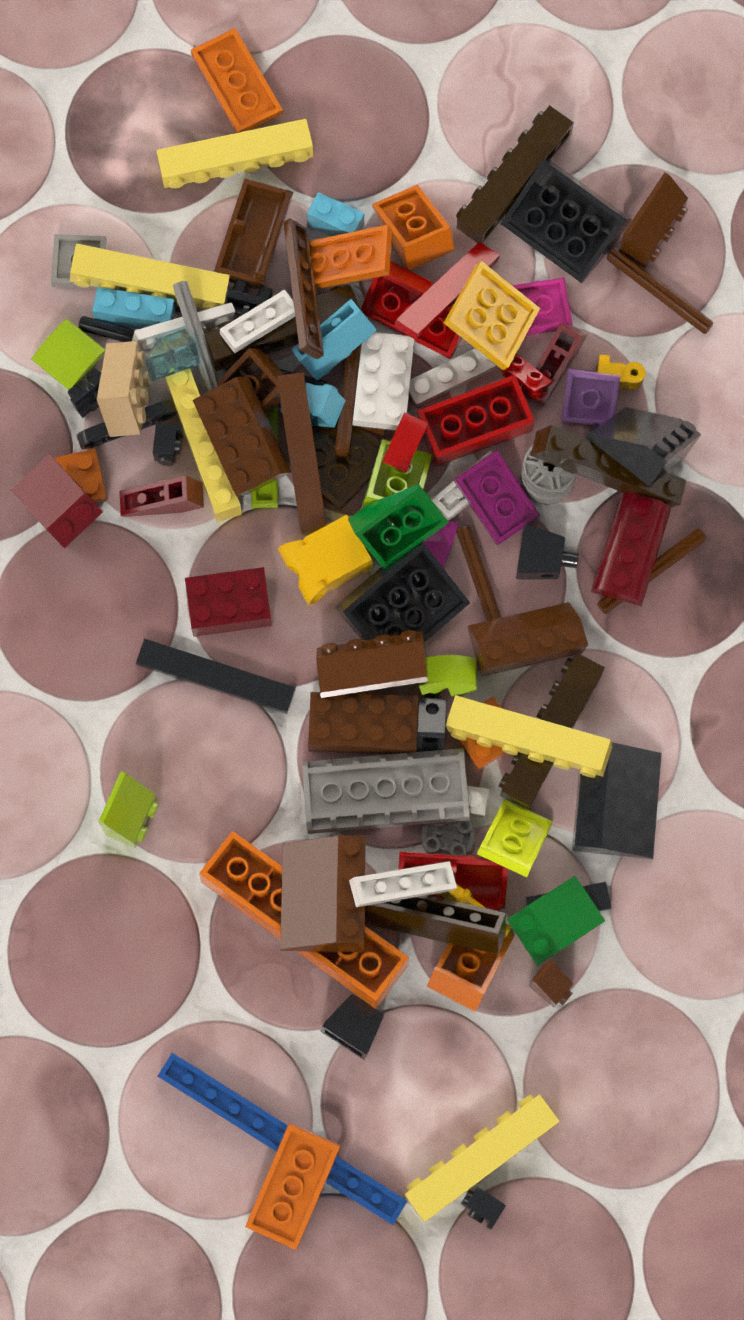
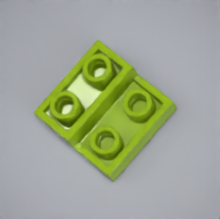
M66 318L48 336L31 360L69 390L74 385L79 384L87 371L93 370L104 355L105 349Z
M462 655L427 657L428 682L419 683L422 695L438 693L445 688L449 689L451 697L467 695L477 690L476 658Z

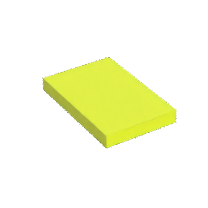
M504 799L477 854L527 877L553 821Z

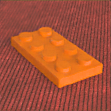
M236 28L191 49L193 59L236 133L252 130L283 114L282 107Z
M383 225L309 241L315 289L389 275L392 229L390 226Z
M289 1123L245 1227L297 1250L341 1145L293 1123Z

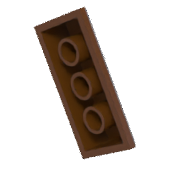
M569 602L467 626L481 677L572 656L576 652L581 654L588 646L582 621Z
M410 630L397 636L379 635L371 640L353 639L345 644L326 643L317 648L316 661L321 698L428 682V660L423 632Z

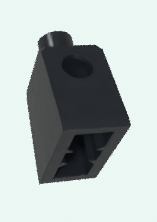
M525 524L516 579H559L561 566L577 568L579 553L564 551V536Z
M441 692L427 693L424 698L419 699L416 752L444 749L446 700L441 699Z
M351 994L324 1022L321 1032L365 1060L384 1014L363 999L361 1000Z

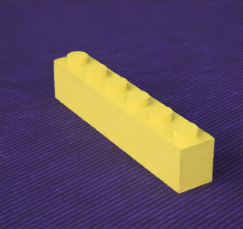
M306 119L156 150L164 188H180L184 184L191 182L204 183L215 177L228 178L233 176L234 173L244 171L252 173L259 170V168L268 166L272 168L280 167L287 162H304L313 157V145Z
M76 243L70 271V282H74L75 285L80 287H102L174 299V302H177L176 304L179 306L173 284L187 281L195 307L202 308L204 311L224 305L230 275Z
M189 364L164 372L166 385L183 427L216 522L219 523L242 515L238 497L231 487L193 403V399L199 397L200 394Z
M455 695L445 725L454 738L466 740L467 737L475 739L477 744L488 748L496 745L502 747V751L511 755H517L518 752L527 754L530 760L543 763L544 760L554 762L553 765L563 770H569L572 767L580 770V774L595 778L596 775H604L613 747L610 739Z
M531 1094L518 1103L520 1109L515 1113L511 1114L508 1110L495 1120L498 1125L489 1131L485 1127L473 1136L476 1142L468 1148L465 1144H462L451 1153L453 1159L446 1164L442 1160L428 1170L431 1173L430 1176L423 1181L418 1177L406 1186L408 1192L404 1196L424 1223L560 1122L540 1094L535 1098Z

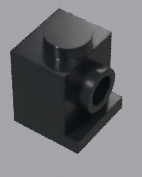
M156 423L152 452L154 461L167 466L175 463L176 454H181L182 439L178 438H183L184 436L182 425Z
M479 1187L474 1192L469 1189L461 1202L465 1208L470 1210L467 1215L482 1224L483 1220L487 1221L486 1228L492 1230L506 1207L504 1203Z

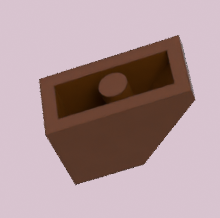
M551 959L548 960L529 985L533 991L552 1007H555L558 1003L563 1006L573 994L569 990L573 983Z

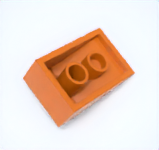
M418 184L372 204L381 225H389L392 229L391 244L408 270L455 251L451 227Z
M511 933L506 935L498 955L448 943L426 987L476 1012L515 935Z

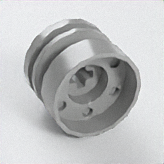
M532 445L526 452L520 477L522 488L527 496L536 503L544 505L558 504L572 492L577 474L530 456ZM547 465H552V472L548 471Z

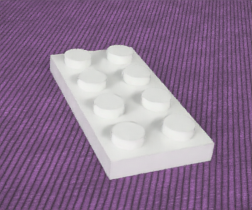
M374 332L367 341L362 343L352 425L389 430L397 429L404 412L407 413L414 347L413 338L404 335Z

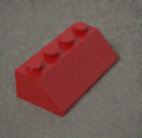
M390 260L389 275L373 278L361 310L373 320L404 336H408L394 326L396 319L435 283ZM453 305L423 334L414 340L448 359L452 358L463 339L444 324Z

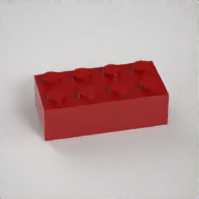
M516 375L417 410V418L428 422L423 437L436 467L532 432L535 423Z

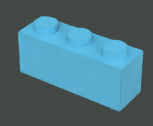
M97 287L92 312L94 319L124 327L142 329L173 320L176 309L174 299Z
M350 299L320 325L324 356L319 359L311 357L299 349V343L291 350L318 381L322 376L328 374L341 360L347 358L361 343L367 341L377 329L353 300Z

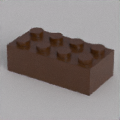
M236 377L193 399V403L236 496L248 495L292 473L249 377Z
M310 692L309 751L369 754L416 752L418 696L350 693L321 698L320 692Z

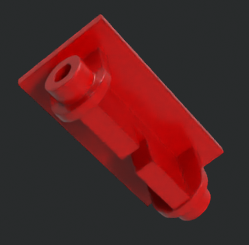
M517 353L510 366L505 370L501 369L505 378L516 375L519 385L523 384L521 390L529 395L532 400H541L545 394L543 388L552 384L550 379Z

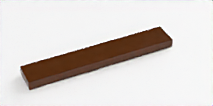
M289 218L283 223L299 349L311 357L319 359L324 356L308 230L303 225Z
M304 372L278 375L277 379L301 533L313 532L325 527L327 522Z

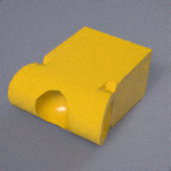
M347 515L306 536L303 540L285 543L277 549L286 567L299 576L298 589L308 606L317 603L328 591L374 569L372 559L363 543L355 535Z

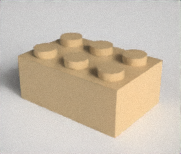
M137 341L106 344L97 402L110 437L141 434L142 423L146 422L144 408L149 403L147 389L152 384L151 372L145 368V354L143 351L140 352Z

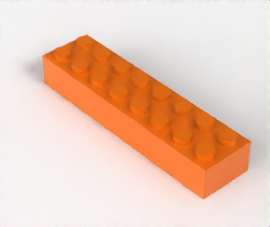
M232 831L199 872L201 883L281 940L282 866ZM364 926V952L296 951L375 1009L409 966V957L366 926Z

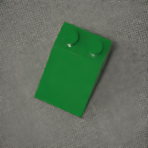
M419 484L369 503L348 519L355 535L384 570L449 523Z
M573 876L508 918L507 921L538 966L604 923L605 919L577 877Z

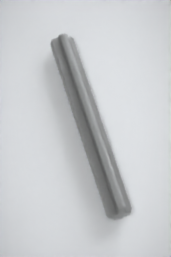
M180 281L173 284L174 292L206 391L209 392L218 387L217 382L219 379L188 282Z

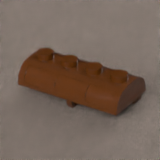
M244 178L214 272L230 275L228 282L234 284L239 279L250 283V288L259 289L260 286H264L294 192Z

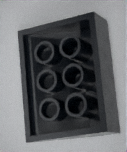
M543 159L500 224L580 283H583L616 243L632 219L551 160Z
M625 407L590 432L586 438L647 485L651 486L687 456L701 434L696 431V427L692 423L683 421L681 418Z
M422 542L385 570L383 567L379 568L339 602L335 608L363 641L374 639L379 635L397 636L405 631L413 630L423 632L424 642H426L467 607L470 602Z
M612 742L613 747L603 776L596 775L595 778H591L580 773L578 775L572 851L653 859L662 753Z

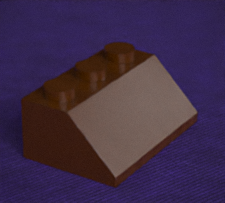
M664 172L623 234L620 251L644 268H646L650 261L653 263L656 261L662 251L659 248L663 241L668 242L675 231L672 227L676 221L681 223L689 210L686 208L688 197L668 173Z

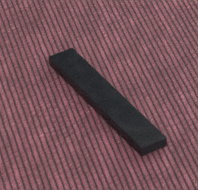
M145 638L136 660L137 666L288 714L296 691V687Z

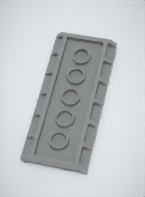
M464 748L306 761L302 763L308 834L470 820Z

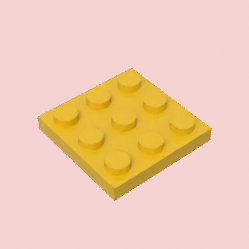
M481 261L475 265L444 324L498 367L505 370L510 366L540 308Z

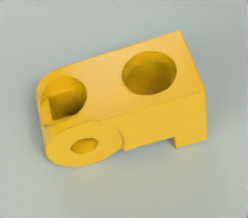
M599 354L596 372L620 375L619 389L636 390L642 385L646 375L642 364L638 362H630L628 364L609 362L610 355Z

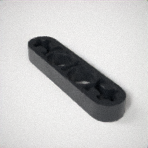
M164 400L145 407L146 422L142 423L141 430L173 418L176 415V410L172 401ZM105 422L82 430L76 435L80 448L84 450L124 437H110Z

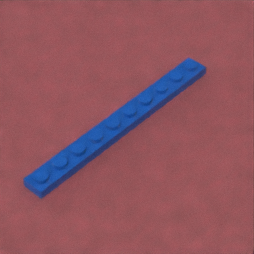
M171 1053L157 1077L277 1152L288 1127L287 1124L176 1054ZM336 1157L326 1184L386 1222L394 1225L408 1201L344 1160Z

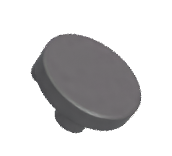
M472 821L424 824L421 832V842L427 854L468 856L475 843V830Z

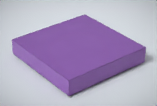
M568 369L561 421L593 425L596 422L601 425L613 417L616 411L620 375Z

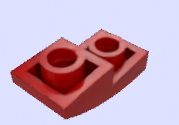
M404 412L382 462L407 472L428 422Z

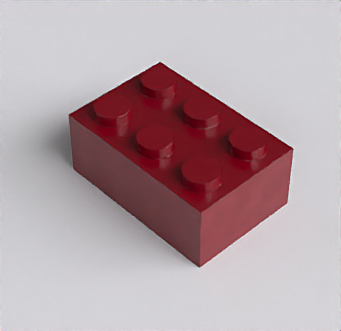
M264 567L185 578L193 637L272 626Z

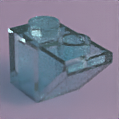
M186 329L161 337L145 356L152 382L201 364L196 343Z

